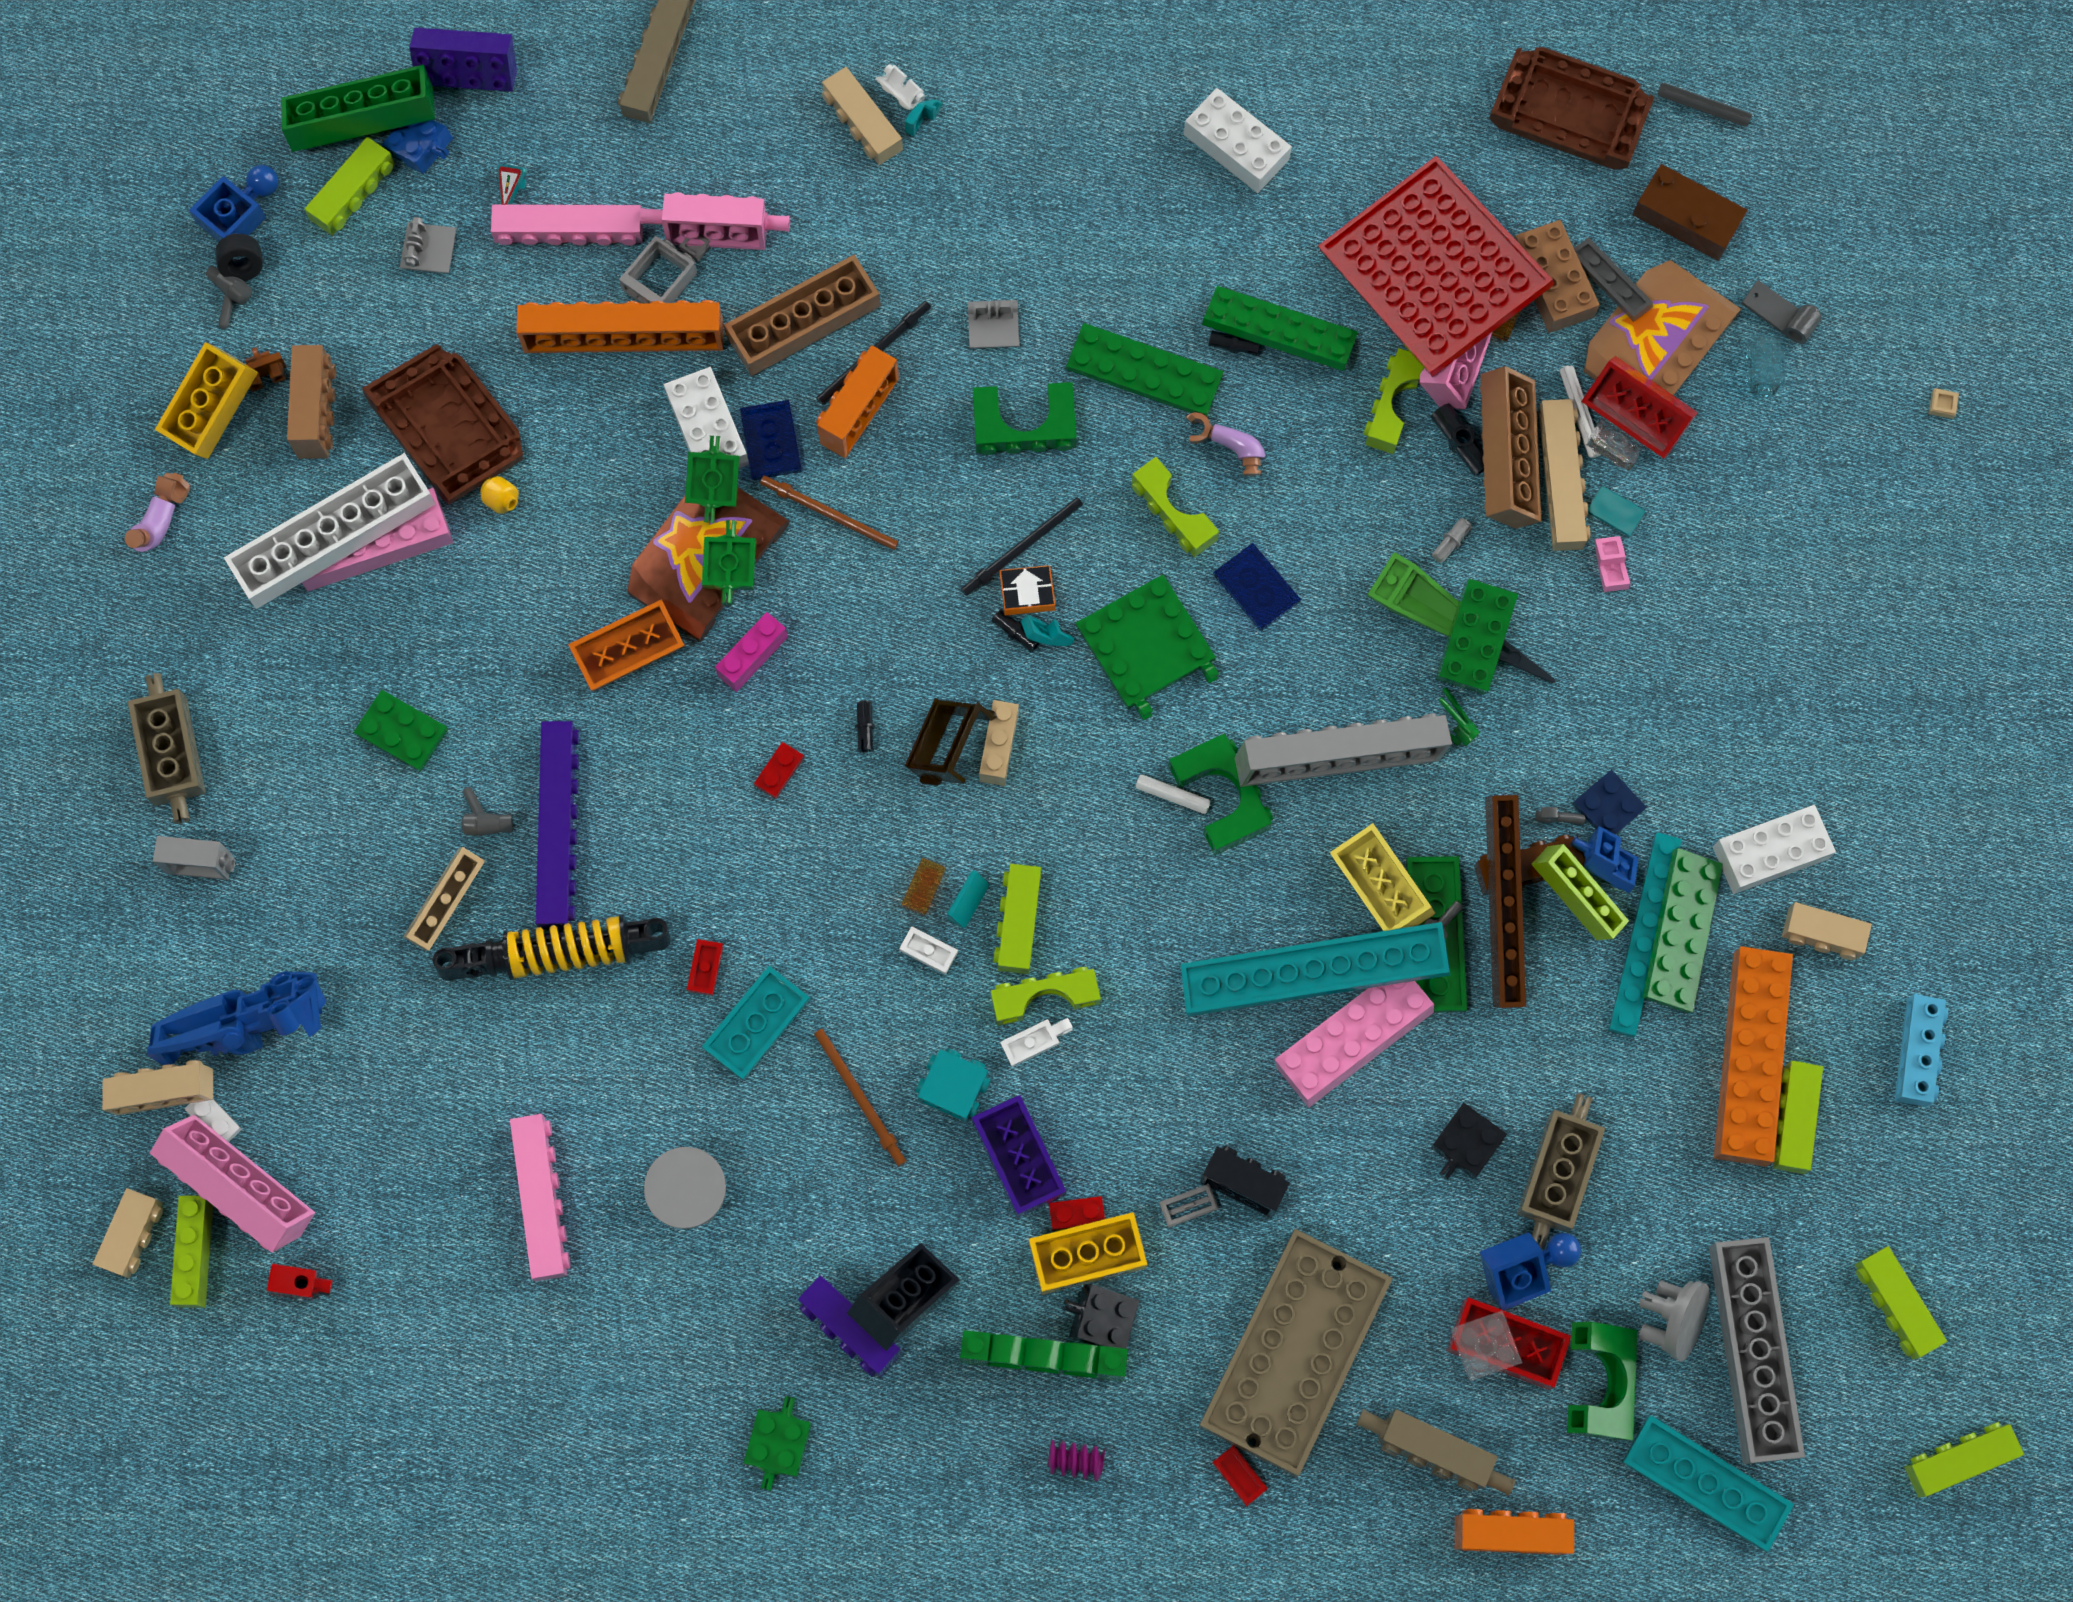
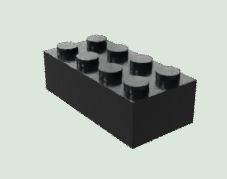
M920 1243L862 1292L847 1314L887 1351L944 1301L960 1279Z

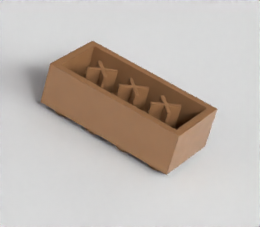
M1561 220L1515 235V240L1554 281V286L1534 300L1548 332L1552 333L1594 318L1600 304Z
M292 345L287 441L298 459L329 458V450L333 448L330 426L334 425V413L331 411V403L335 402V389L332 387V379H336V366L332 364L330 354L326 353L323 345Z

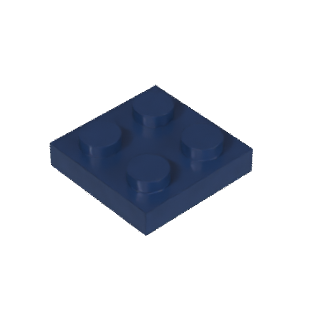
M1612 769L1572 803L1581 814L1585 815V819L1595 830L1600 826L1615 835L1647 808Z

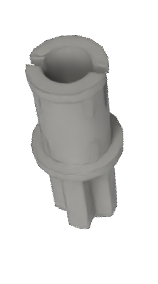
M1459 518L1454 527L1443 535L1444 540L1432 553L1433 559L1438 563H1442L1455 548L1458 549L1461 546L1460 542L1471 531V523L1464 518Z

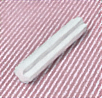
M1140 775L1137 780L1136 788L1203 814H1206L1209 809V799L1145 775Z

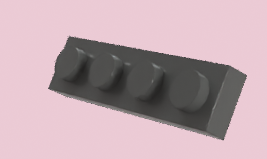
M1587 238L1574 248L1584 272L1633 322L1653 308V302L1590 238Z

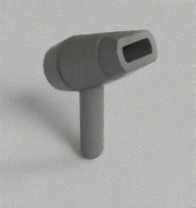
M212 265L208 268L205 275L224 293L219 327L227 329L233 302L240 305L245 304L251 298L253 291L242 279L224 277L220 274L218 268Z
M466 787L463 790V794L473 812L463 815L461 827L465 835L483 836L500 832H513L512 814L485 813L473 789Z

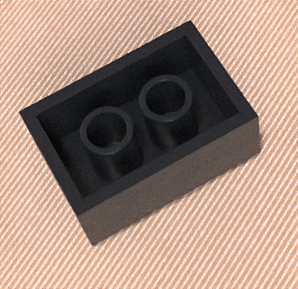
M1223 1145L1222 1148L1217 1146L1202 1175L1200 1183L1204 1185L1209 1184L1211 1189L1272 1219L1290 1182L1285 1180L1286 1176L1275 1170H1271L1270 1173L1262 1169V1164L1254 1159L1247 1158V1160L1236 1156L1238 1152L1228 1146Z

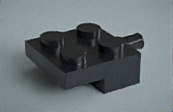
M1463 1102L1431 1146L1432 1150L1448 1161L1439 1172V1175L1443 1176L1449 1169L1444 1176V1179L1449 1180L1454 1170L1458 1168L1472 1179H1475L1504 1140L1507 1133Z
M1083 1284L1079 1302L1075 1303L1066 1299L1063 1304L1068 1306H1062L1063 1311L1075 1314L1069 1337L1093 1345L1126 1349L1140 1300L1093 1284Z

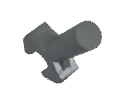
M1542 807L1541 811H1536V821L1544 824L1564 822L1583 825L1585 823V815L1559 812L1558 808Z
M1455 901L1438 920L1427 919L1424 925L1442 922L1446 940L1448 937L1446 926L1463 909V906Z

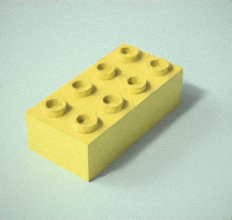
M1373 823L1330 852L1383 931L1418 926L1435 914L1431 905Z

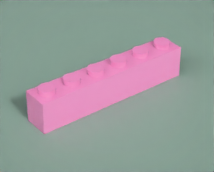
M492 205L491 234L494 242L502 245H510L512 243H524L526 245H535L537 243H548L551 245H560L561 243H573L575 245H585L586 243H598L600 245L622 243L624 245H634L636 243H643V224L640 222L641 205Z
M542 1114L510 1119L531 1279L537 1282L567 1276V1269L571 1268L569 1253H564L563 1242H567L565 1226L560 1225L559 1216L563 1215V1206L561 1199L556 1197V1189L560 1188L558 1174L553 1173L552 1163L556 1162L554 1147L549 1146L548 1137L552 1136L550 1120L546 1121Z

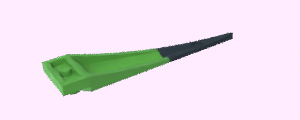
M1395 552L1367 594V597L1389 609V611L1447 637L1459 603L1458 600L1416 564ZM1504 639L1498 660L1545 681L1555 683L1553 677Z

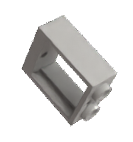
M655 236L620 277L621 289L640 303H650L652 301L673 303L697 274L695 260L685 252L682 254L677 251L676 247L669 240H662ZM659 254L683 270L662 297L637 281Z
M157 836L153 862L166 874L229 880L230 872L234 871L235 858L221 842Z

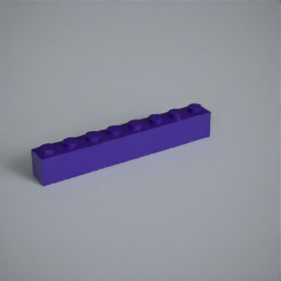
M541 721L535 924L543 929H549L552 925L557 926V929H564L566 923L571 924V921H575L576 918L575 905H571L572 896L576 895V880H572V870L577 869V857L573 855V845H577V829H573V820L578 819V805L574 804V795H578L579 783L578 779L574 778L575 770H579V755L575 754V745L580 744L579 729L575 728L572 721Z

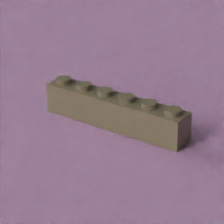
M657 0L656 8L653 7L651 9L649 27L643 30L642 45L640 50L637 49L635 52L633 70L628 71L626 76L627 86L625 91L620 92L618 98V105L621 108L622 116L651 123L696 0Z

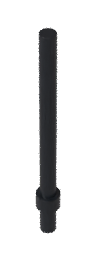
M923 301L912 312L908 311L901 318L902 321L877 342L874 347L884 351L908 328L912 329L919 323L918 319L931 309L930 304L927 301ZM857 361L816 397L821 405L845 385L843 383L849 371L855 370L858 365Z
M1076 497L986 569H980L974 574L975 577L960 588L962 593L968 596L979 586H985L992 580L991 577L1079 509L1083 505L1081 500Z

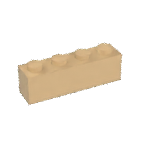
M847 67L822 81L823 99L829 106L833 105L838 119L843 124L847 123L855 141L858 142L860 140L864 145L863 149L870 160L874 158L877 164L881 165L903 150L901 136Z
M464 847L458 848L403 938L423 950L429 951L485 860Z
M198 1060L187 1061L186 1065L183 1066L163 1065L162 1069L159 1070L139 1069L135 1074L115 1073L113 1077L103 1079L102 1110L114 1115L213 1100V1068L203 1065L202 1061Z

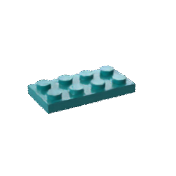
M769 965L702 1045V1049L744 1081L810 1001V997Z

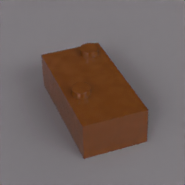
M1660 164L1637 202L1632 215L1719 261L1748 210L1669 167Z

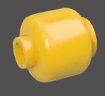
M496 476L487 479L481 487V500L490 509L498 514H504L517 506L518 489L505 478Z

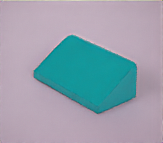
M1601 486L1588 508V513L1630 537L1645 514V510L1608 488Z
M973 870L970 872L947 912L948 921L961 928H966L989 888V883L977 871Z

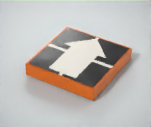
M1050 565L1000 570L1005 615L1056 611Z

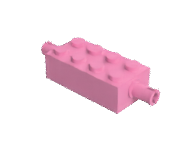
M676 192L664 194L663 210L644 208L640 210L641 224H662L665 239L669 240L673 245H680L685 238H688L690 240L686 243V246H702L705 242L697 238L700 233L709 239L710 243L708 245L710 247L765 250L767 230L786 232L790 230V216L768 215L765 211L764 199L753 196L738 198L730 195L719 197L706 194L684 195L683 193Z

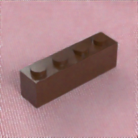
M1562 835L1555 838V842L1545 844V841H1538L1530 844V848L1520 850L1522 886L1545 881L1532 866V863L1547 846L1564 844L1584 867L1585 857L1583 852L1570 846L1574 837L1570 838L1569 835ZM1487 854L1480 856V860L1474 866L1483 896L1489 894Z

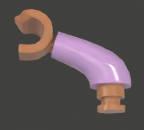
M1195 412L1186 416V419L1192 424L1202 423L1205 425L1202 434L1190 436L1191 444L1204 443L1211 438V441L1233 450L1238 455V460H1242V466L1246 469L1243 471V476L1261 475V470H1258V467L1261 466V460L1265 459V451L1260 441L1252 435L1218 424L1212 426L1209 419L1202 413Z
M165 473L163 477H157L154 494L159 497H152L141 522L134 525L126 533L125 542L129 547L145 552L154 549L162 542L171 523L175 505L170 502L182 503L190 490V484L183 479L182 475Z

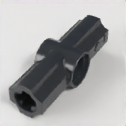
M1449 403L1442 405L1431 414V419L1448 440L1450 450L1459 455L1473 476L1484 472V452L1475 439L1473 429L1463 423ZM1456 437H1464L1467 443H1460Z

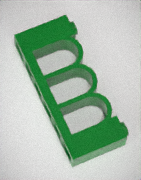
M963 1330L960 1361L963 1364L1123 1382L1126 1373L1128 1349Z

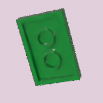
M381 689L353 733L421 772L448 731V728Z

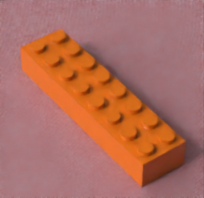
M679 300L675 303H664L662 301L639 303L628 301L625 304H614L613 302L604 301L600 304H589L587 302L563 304L561 302H552L550 305H539L534 302H528L525 305H517V335L524 353L723 351L724 323L720 304L711 300H703L700 303Z
M1742 946L1733 953L1713 1159L1765 1167L1774 1162L1793 954Z

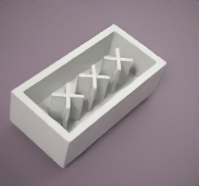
M1218 88L1185 120L1184 135L1257 193L1289 161L1292 146Z
M711 367L664 384L667 398L689 452L701 453L709 451V436H714V446L716 436H721L719 452L726 455L739 456V468L749 465L746 451Z
M1815 805L1719 839L1713 846L1718 861L1723 864L1722 870L1733 894L1826 861L1836 853Z

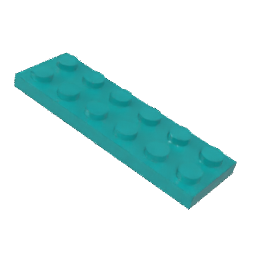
M1648 1415L1622 1461L1624 1465L1764 1552H1769L1794 1506V1503L1651 1415Z

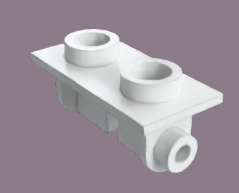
M889 64L884 70L886 75L876 77L883 90L899 100V104L905 109L913 110L925 98L924 91L912 80H908L906 85L903 84L907 76L896 65L892 66Z

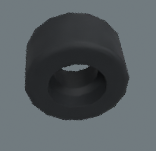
M235 233L225 236L218 242L215 256L217 268L222 276L237 277L245 282L259 275L262 270L263 259L259 243L253 237ZM238 256H244V257H245V258H242V259H233L234 257H238Z

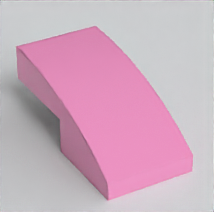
M1621 537L1595 539L1598 568L1604 592L1629 589L1630 580L1625 566L1626 555Z

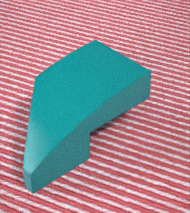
M937 99L919 102L905 120V132L915 136L925 117L934 121L943 102Z
M1028 614L1021 620L1027 639L1054 646H1070L1075 641L1071 635L1061 632L1059 623L1055 619L1049 625Z

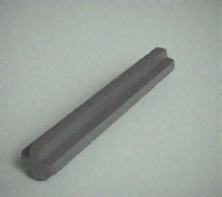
M1665 82L1661 83L1657 93L1660 97L1744 127L1748 126L1752 117L1750 112Z

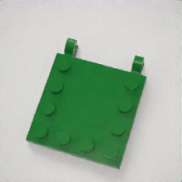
M1163 574L1076 622V628L1126 708L1130 709L1135 706L1143 721L1151 717L1153 712L1146 699L1200 669L1209 684L1218 679L1217 675L1219 673L1212 664L1216 656Z

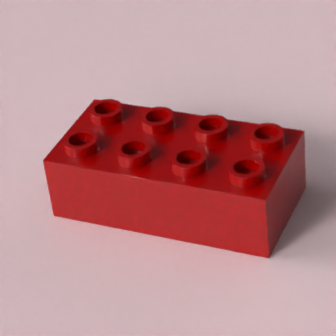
M1617 356L1608 361L1581 401L1663 459L1671 453L1698 414L1697 411Z
M1467 1297L1463 1300L1446 1352L1551 1390L1555 1388L1571 1335Z

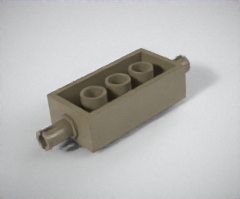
M152 673L153 678H151L150 674L145 676L149 696L128 701L146 798L154 806L170 803L173 823L182 824V819H184L185 823L190 821L186 799L206 794L187 697L180 689L164 692L162 674Z
M1576 1094L1570 1115L1555 1109L1549 1114L1517 1211V1215L1531 1219L1535 1223L1531 1236L1536 1242L1538 1241V1245L1542 1250H1545V1244L1551 1228L1566 1233L1574 1228L1605 1131L1604 1127L1586 1121L1593 1099L1589 1096L1584 1099L1585 1095Z
M1364 1409L1362 1410L1356 1425L1378 1434L1377 1444L1382 1446L1381 1450L1394 1457L1401 1454L1407 1457V1463L1420 1469L1427 1466L1433 1469L1431 1474L1443 1480H1447V1478L1455 1479L1458 1481V1487L1469 1492L1485 1488L1486 1485L1505 1493L1507 1496L1512 1492L1516 1480L1493 1470L1498 1456L1397 1409L1390 1412L1386 1420Z

